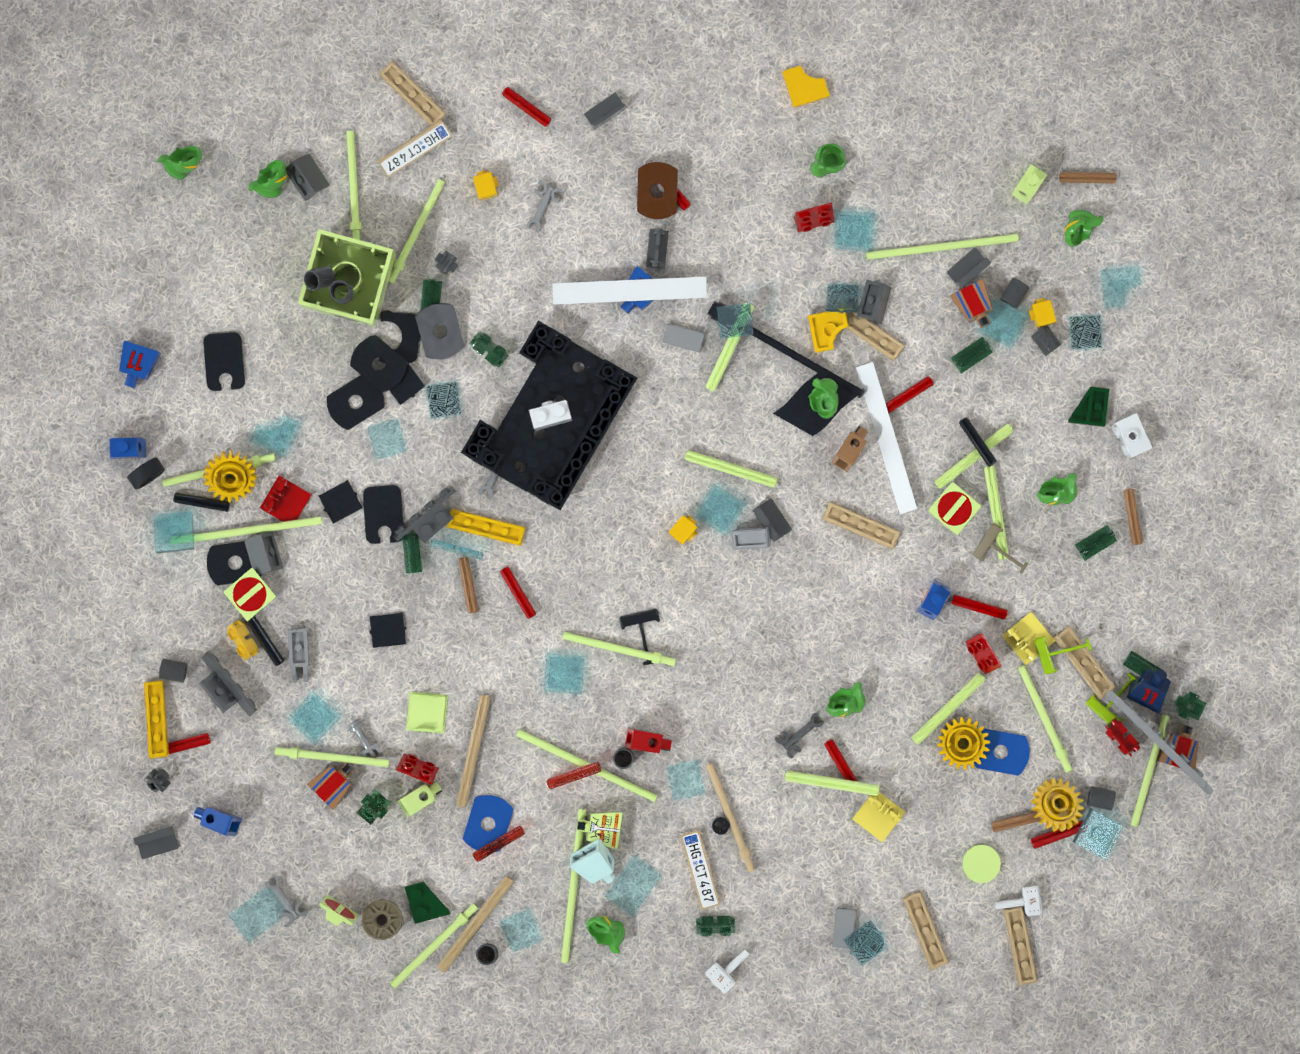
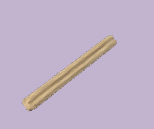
M481 695L456 802L458 807L465 808L467 806L490 702V696Z
M508 876L504 877L439 963L438 968L441 971L446 972L508 891L514 882Z

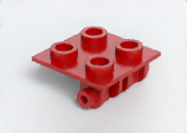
M832 202L795 212L794 220L797 225V231L808 232L813 228L826 227L834 223Z
M279 475L261 504L260 509L282 522L297 520L312 494Z
M983 633L977 634L965 641L969 653L974 656L978 668L984 674L1002 667Z
M403 754L395 770L432 784L439 767H436L432 762L419 760L412 754Z

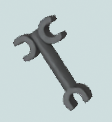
M814 713L810 718V722L790 738L785 730L782 731L785 734L783 741L775 737V741L782 744L787 750L789 758H793L790 753L791 749L796 748L798 752H801V748L794 745L814 727H821L824 724V721H821L819 724L814 722V718L818 715L817 713Z

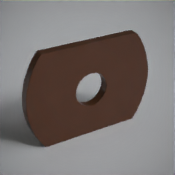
M652 162L638 168L637 212L650 219H665L677 213L678 169L663 162ZM654 184H660L664 188V194L660 198L654 197L651 193V188Z

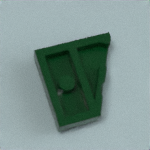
M1089 387L1069 417L1068 423L1105 427L1110 389Z
M424 881L405 886L415 924L451 914L450 910L446 908Z

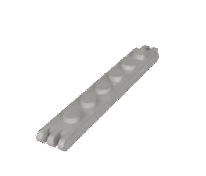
M1113 691L1107 692V697L1207 794L1213 792L1212 787L1202 778L1204 774L1197 767L1192 769L1188 765L1189 759L1182 753L1179 756L1174 751L1176 747L1169 740L1166 742L1160 738L1162 733L1155 726L1151 729L1146 724L1148 720L1141 713L1137 715L1132 710L1134 706L1127 699L1123 702Z

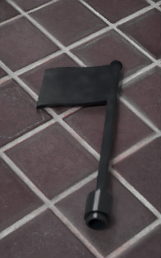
M714 301L707 313L711 316V319L723 326L725 325L722 323L726 322L729 324L732 321L735 325L737 319L736 317L731 319L734 311L730 313L731 320H729V323L726 321L729 318V314L728 317L726 314L730 307L722 302ZM722 307L727 309L725 313L723 312L725 314L723 318L719 315ZM751 326L747 329L745 327V332L750 330V335L817 372L815 376L797 390L783 407L773 413L781 419L814 436L824 429L845 405L857 396L861 398L864 395V388L860 389ZM816 378L819 380L831 378L838 385L839 403L837 411L828 419L821 417L810 406L808 396L815 388L812 383Z

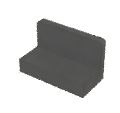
M615 92L585 112L584 115L593 129L596 130L624 111L626 105L622 103Z
M310 154L294 160L286 167L288 176L305 201L312 198L318 191L329 186L328 181Z
M973 248L947 271V274L962 289L988 267L991 262L987 257L984 258L976 248Z
M866 280L857 317L882 324L891 287L884 283Z
M769 499L752 510L763 528H769L770 538L773 543L792 530L773 499Z
M273 532L260 534L244 540L251 566L258 575L283 569Z
M173 826L133 838L135 846L138 845L142 859L179 848Z

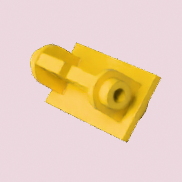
M238 620L227 627V634L237 645L236 650L241 658L243 657L246 661L251 656L253 657L259 653L257 651L259 648L251 637L247 640L244 638L250 634L244 622Z

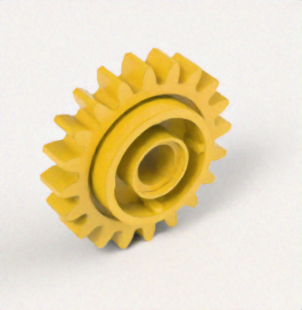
M232 450L229 451L228 455L222 451L221 457L214 454V460H208L209 465H205L204 470L206 472L203 474V478L206 479L204 485H209L208 492L214 491V498L221 495V501L225 497L228 498V502H231L232 497L239 501V495L246 498V492H252L251 487H255L256 482L254 480L257 479V474H254L256 467H251L252 460L246 462L247 455L240 458L239 451L236 455H233ZM233 474L235 477L227 478L225 475Z
M961 717L960 723L953 719V726L946 723L948 730L941 729L944 736H938V739L943 742L937 744V746L943 747L939 754L946 755L943 761L950 759V767L956 763L957 770L961 765H963L964 770H967V765L970 764L974 769V762L981 765L979 758H987L983 752L990 751V749L985 747L990 741L984 740V738L989 734H982L985 727L977 728L978 721L972 725L971 718L965 723L963 717ZM962 738H966L969 741V746L966 749H960L958 746V742Z
M1052 778L1049 782L1046 780L1036 788L1037 791L1032 794L1035 799L1031 800V803L1036 806L1031 810L1038 812L1034 818H1041L1040 825L1045 822L1046 829L1052 826L1053 832L1057 831L1058 828L1063 832L1066 828L1069 830L1078 823L1077 819L1082 817V814L1079 812L1084 807L1079 806L1083 799L1077 798L1081 794L1080 792L1074 793L1075 785L1069 788V781L1062 784L1061 778L1057 781ZM1055 801L1060 804V809L1055 806Z

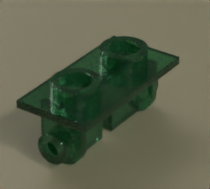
M423 279L420 310L430 304L440 303L442 281Z
M477 333L470 342L471 348L481 356L487 351L488 354L485 359L494 367L497 366L499 368L504 363L503 361L509 357L506 350L502 346L493 343L491 337L486 333Z
M981 337L951 357V359L962 374L992 354L993 351L989 343Z
M1108 525L1075 544L1084 561L1117 542L1112 529L1110 530Z
M700 916V918H696V934L708 937L712 934L729 936L731 933H735V917L717 916V923H714L713 916Z

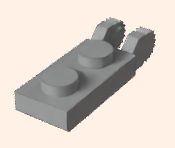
M308 628L288 629L289 666L291 667L292 683H296L298 679L296 667H303L304 682H309Z

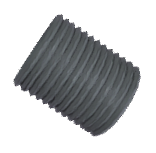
M326 265L309 270L304 275V283L310 291L328 287L335 281L334 271Z
M1011 278L1000 300L1018 309L1030 288L1022 281Z
M336 280L330 285L329 294L336 302L346 304L353 297V289L347 282ZM340 285L348 287V294L343 299H337L334 295L335 289Z
M1048 325L1031 336L1045 356L1062 344L1054 333L1051 332L1052 330L1049 329Z
M163 658L159 669V679L184 683L188 664Z
M628 748L618 749L613 755L614 764L620 769L629 768L634 762L633 752ZM626 750L631 754L632 761L628 766L623 767L616 763L615 756L619 751Z
M1091 786L1088 793L1087 806L1112 811L1116 792Z
M483 944L477 949L476 958L483 965L493 964L498 958V950L492 944ZM484 946H489L494 950L495 958L492 962H484L480 958V950Z

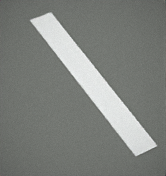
M706 277L552 283L553 305L707 298Z
M871 362L856 367L862 389L864 388L865 390L864 396L899 512L902 514L915 510L917 506L874 363Z

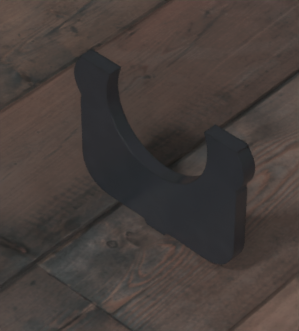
M389 310L381 312V322H392L401 330L402 340L399 347L394 351L406 359L408 363L414 362L418 356V343L420 342L415 314L393 313ZM379 357V361L386 364L385 359Z

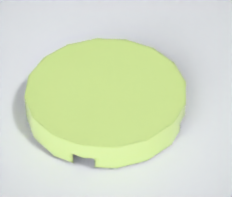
M975 845L968 849L963 856V871L974 882H990L1000 871V857L993 848L987 845Z

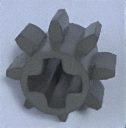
M445 251L444 254L439 252L434 259L438 262L435 267L445 274H448L449 271L454 273L458 267V264L455 263L458 258L448 251Z
M154 768L146 777L148 780L147 786L153 792H158L159 790L164 792L171 784L168 781L170 776L164 769L157 771Z

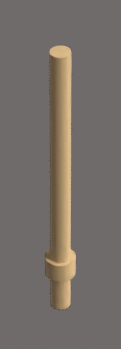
M713 763L708 764L706 768L740 850L738 852L740 858L744 860L748 873L753 872L755 867L750 857L752 855L750 849L745 845Z

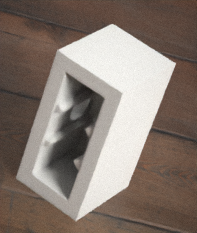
M566 400L556 403L547 401L542 403V407L529 410L535 431L572 421Z
M1137 413L1114 423L1115 427L1112 429L1116 438H1120L1123 445L1120 447L1125 456L1128 455L1129 458H1132L1152 449Z

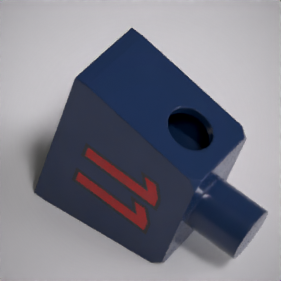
M1146 669L1131 684L1126 698L1159 714L1171 681L1166 678L1167 673L1162 669H1158L1156 673Z

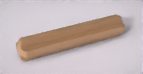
M1060 172L1059 181L1061 183L1114 184L1116 182V173Z
M1126 489L1123 493L1132 545H1140L1143 541L1134 489Z
M462 557L458 561L468 613L478 612L469 558Z
M1035 811L994 821L991 823L993 832H999L1039 822L1041 818H1034L1038 813Z

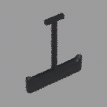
M652 609L621 616L619 620L622 630L627 626L639 624L644 650L649 652L642 623L654 620L659 622L658 610ZM651 660L643 662L644 666L654 664Z

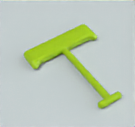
M1047 636L1034 640L1045 675L1057 672L1051 656L1088 647L1089 651L1092 650L1088 638L1086 639V644L1049 652L1046 642Z
M1128 673L1130 679L1116 694L1118 697L1125 691V689L1131 684L1133 680L1135 681L1137 679L1131 673ZM1092 694L1087 700L1086 705L1110 726H1112L1110 722L1115 718L1121 722L1123 721V718H1118L1109 710L1113 705L1112 701L1105 707L1095 698V694Z

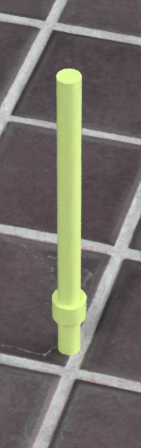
M347 131L352 219L350 230L352 231L353 239L360 240L362 226L361 222H359L354 131Z
M438 179L398 260L395 259L389 279L390 283L394 284L400 271H403L404 263L445 184L443 180Z
M274 453L263 456L255 455L251 456V459H247L246 462L252 460V466L259 467L263 463L276 461ZM201 470L163 479V486L166 487L203 478V474L206 471Z
M564 632L563 635L565 640L651 660L655 664L663 663L675 666L676 659L662 656V653H650Z
M1025 665L1018 667L1056 750L1055 755L1057 759H1060L1067 773L1073 770L1067 758L1068 753L1060 743Z
M1163 714L1158 730L1162 733L1160 736L1162 740L1166 737L1167 731L1165 730L1170 717ZM1155 743L1153 744L1130 824L1138 827L1160 751V748Z
M291 747L290 749L275 748V755L289 756L292 759L300 757L389 767L390 764L388 759L299 750L297 747Z
M473 903L467 910L455 917L456 920L390 984L394 988L399 986L461 925L464 926L469 921L468 918L479 908Z

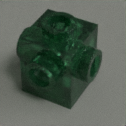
M1189 691V694L1183 693L1182 696L1179 695L1174 705L1177 706L1175 711L1179 712L1178 716L1188 721L1190 718L1199 721L1207 703L1199 700V695ZM1188 703L1191 704L1190 709L1187 708Z
M375 790L372 795L367 794L361 801L363 805L357 811V814L372 825L377 818L382 819L388 812L386 808L391 802Z

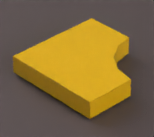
M801 66L782 71L793 108L830 97L825 78L816 79L810 77L803 71Z
M846 308L807 315L815 353L833 350L837 334L842 329L849 327Z

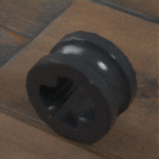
M718 817L713 821L712 829L716 834L723 835L728 831L729 823L725 818ZM720 820L724 821V826L726 827L725 830H716L717 826L715 825V823L717 821L719 823Z

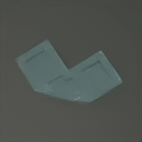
M434 539L430 543V547L479 560L483 559V552Z

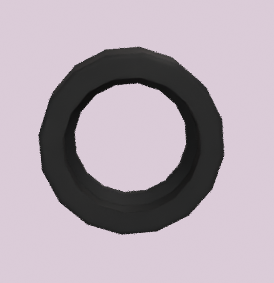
M155 457L132 471L127 476V479L134 489L137 490L159 477L165 471V468L159 459Z

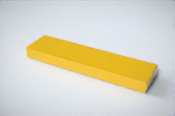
M455 509L450 511L454 519L447 524L448 528L518 546L522 544L526 527Z
M164 681L144 682L149 759L169 757Z

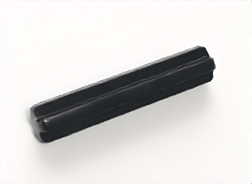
M967 417L960 420V426L987 466H993L997 461Z
M177 492L173 498V502L225 512H228L230 509V502Z
M253 616L246 623L274 665L279 666L284 662L283 657L256 616Z

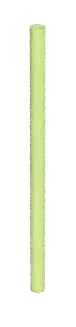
M1018 234L873 251L866 252V259L1018 242L1019 238Z
M321 516L170 538L171 545L319 525L323 524Z
M519 729L516 734L517 737L653 802H655L658 796Z
M585 809L578 810L577 821L585 820ZM576 831L574 852L582 848L584 832ZM571 870L561 956L562 963H569L579 874L574 870Z

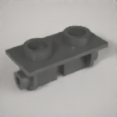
M658 228L650 229L646 267L665 269L669 231Z

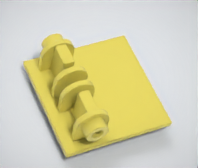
M1032 612L1002 635L1025 665L1032 662L1038 656L1034 642L1036 638L1047 636L1046 642L1048 647L1055 642L1054 638Z
M879 792L877 796L870 795L852 820L883 842L895 825L903 818L902 816L905 814V811Z

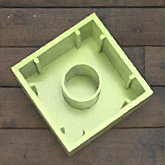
M318 229L307 271L325 265L331 267L335 274V281L343 280L352 287L353 297L350 302L340 304L330 296V286L310 291L305 283H303L298 304L304 309L376 328L396 258L395 251L390 248ZM346 285L338 286L334 292L335 298H345L348 294V287Z

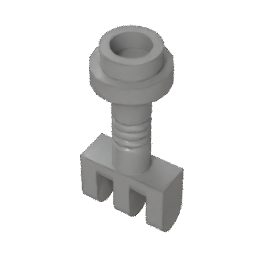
M356 720L348 725L350 733L355 732L365 748L360 751L362 757H368L367 754L370 753L372 758H377L373 751L375 749L379 755L383 754L377 742L372 745L361 728L364 726L362 722Z

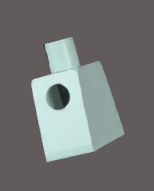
M600 838L571 854L569 867L590 883L603 879L609 884L615 879L613 874L615 860Z

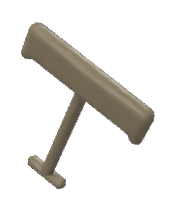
M992 523L973 552V556L983 562L985 554L992 547L1021 567L1019 572L1023 573L1028 562L1022 565L993 544L998 534L1003 532V529L997 524Z

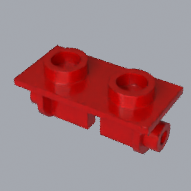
M1115 718L1110 722L1112 725L1110 728L1107 725L1105 726L1107 728L1105 733L1112 741L1114 739L1120 744L1118 748L1124 755L1129 754L1131 757L1132 754L1130 752L1132 750L1136 752L1141 748L1139 746L1140 743L1131 733L1127 737L1123 736L1128 730L1120 720Z

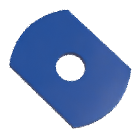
M984 729L982 734H989L984 740L990 741L985 747L990 749V751L983 752L987 758L980 757L981 765L974 762L975 767L1019 776L1025 769L1030 755L1026 736ZM1004 745L1007 748L1008 754L1004 759L995 757L994 749L996 746Z
M482 795L475 797L463 840L467 845L479 852L494 853L501 851L514 809L508 802L497 796ZM491 817L494 819L495 827L493 830L485 831L481 827L483 818Z

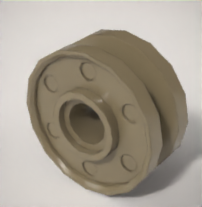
M380 899L373 901L365 908L362 913L361 922L368 936L376 940H386L399 932L403 916L395 903L390 900ZM380 914H384L387 917L385 925H380L377 922V917Z

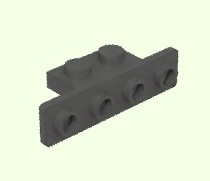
M447 487L438 494L440 497L435 501L430 500L420 514L417 512L411 516L410 522L406 526L401 525L398 527L393 537L399 541L413 529L419 538L426 543L454 519L442 503L453 495L456 490L452 487L449 489Z
M207 651L201 658L213 673L203 679L199 685L222 713L238 703L249 717L257 711L255 703L250 698H247L243 693L242 687L232 680L231 674L227 669H223L219 664L218 658Z

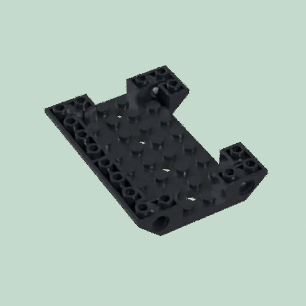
M538 320L519 352L520 355L535 364L532 372L498 430L479 420L461 453L523 491L561 511L638 378L610 361L603 360L577 345L570 338ZM577 362L584 365V370L580 373H576L573 370V365ZM557 395L563 396L568 403L572 421L544 428L546 432L544 438H536L529 410L542 407V403L547 401H553L554 403V398ZM518 461H523L526 464V469L523 472H518L515 469V464Z

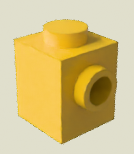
M487 170L477 172L473 180L479 201L498 196L496 187H499L497 177L492 176L491 172L487 173Z
M1045 298L1034 300V304L1030 306L1031 310H1028L1030 320L1035 322L1036 328L1055 324L1056 318L1051 300L1046 301Z
M682 515L668 534L681 545L687 540L691 542L698 534L695 531L698 528L695 526L697 522L689 515L687 517Z

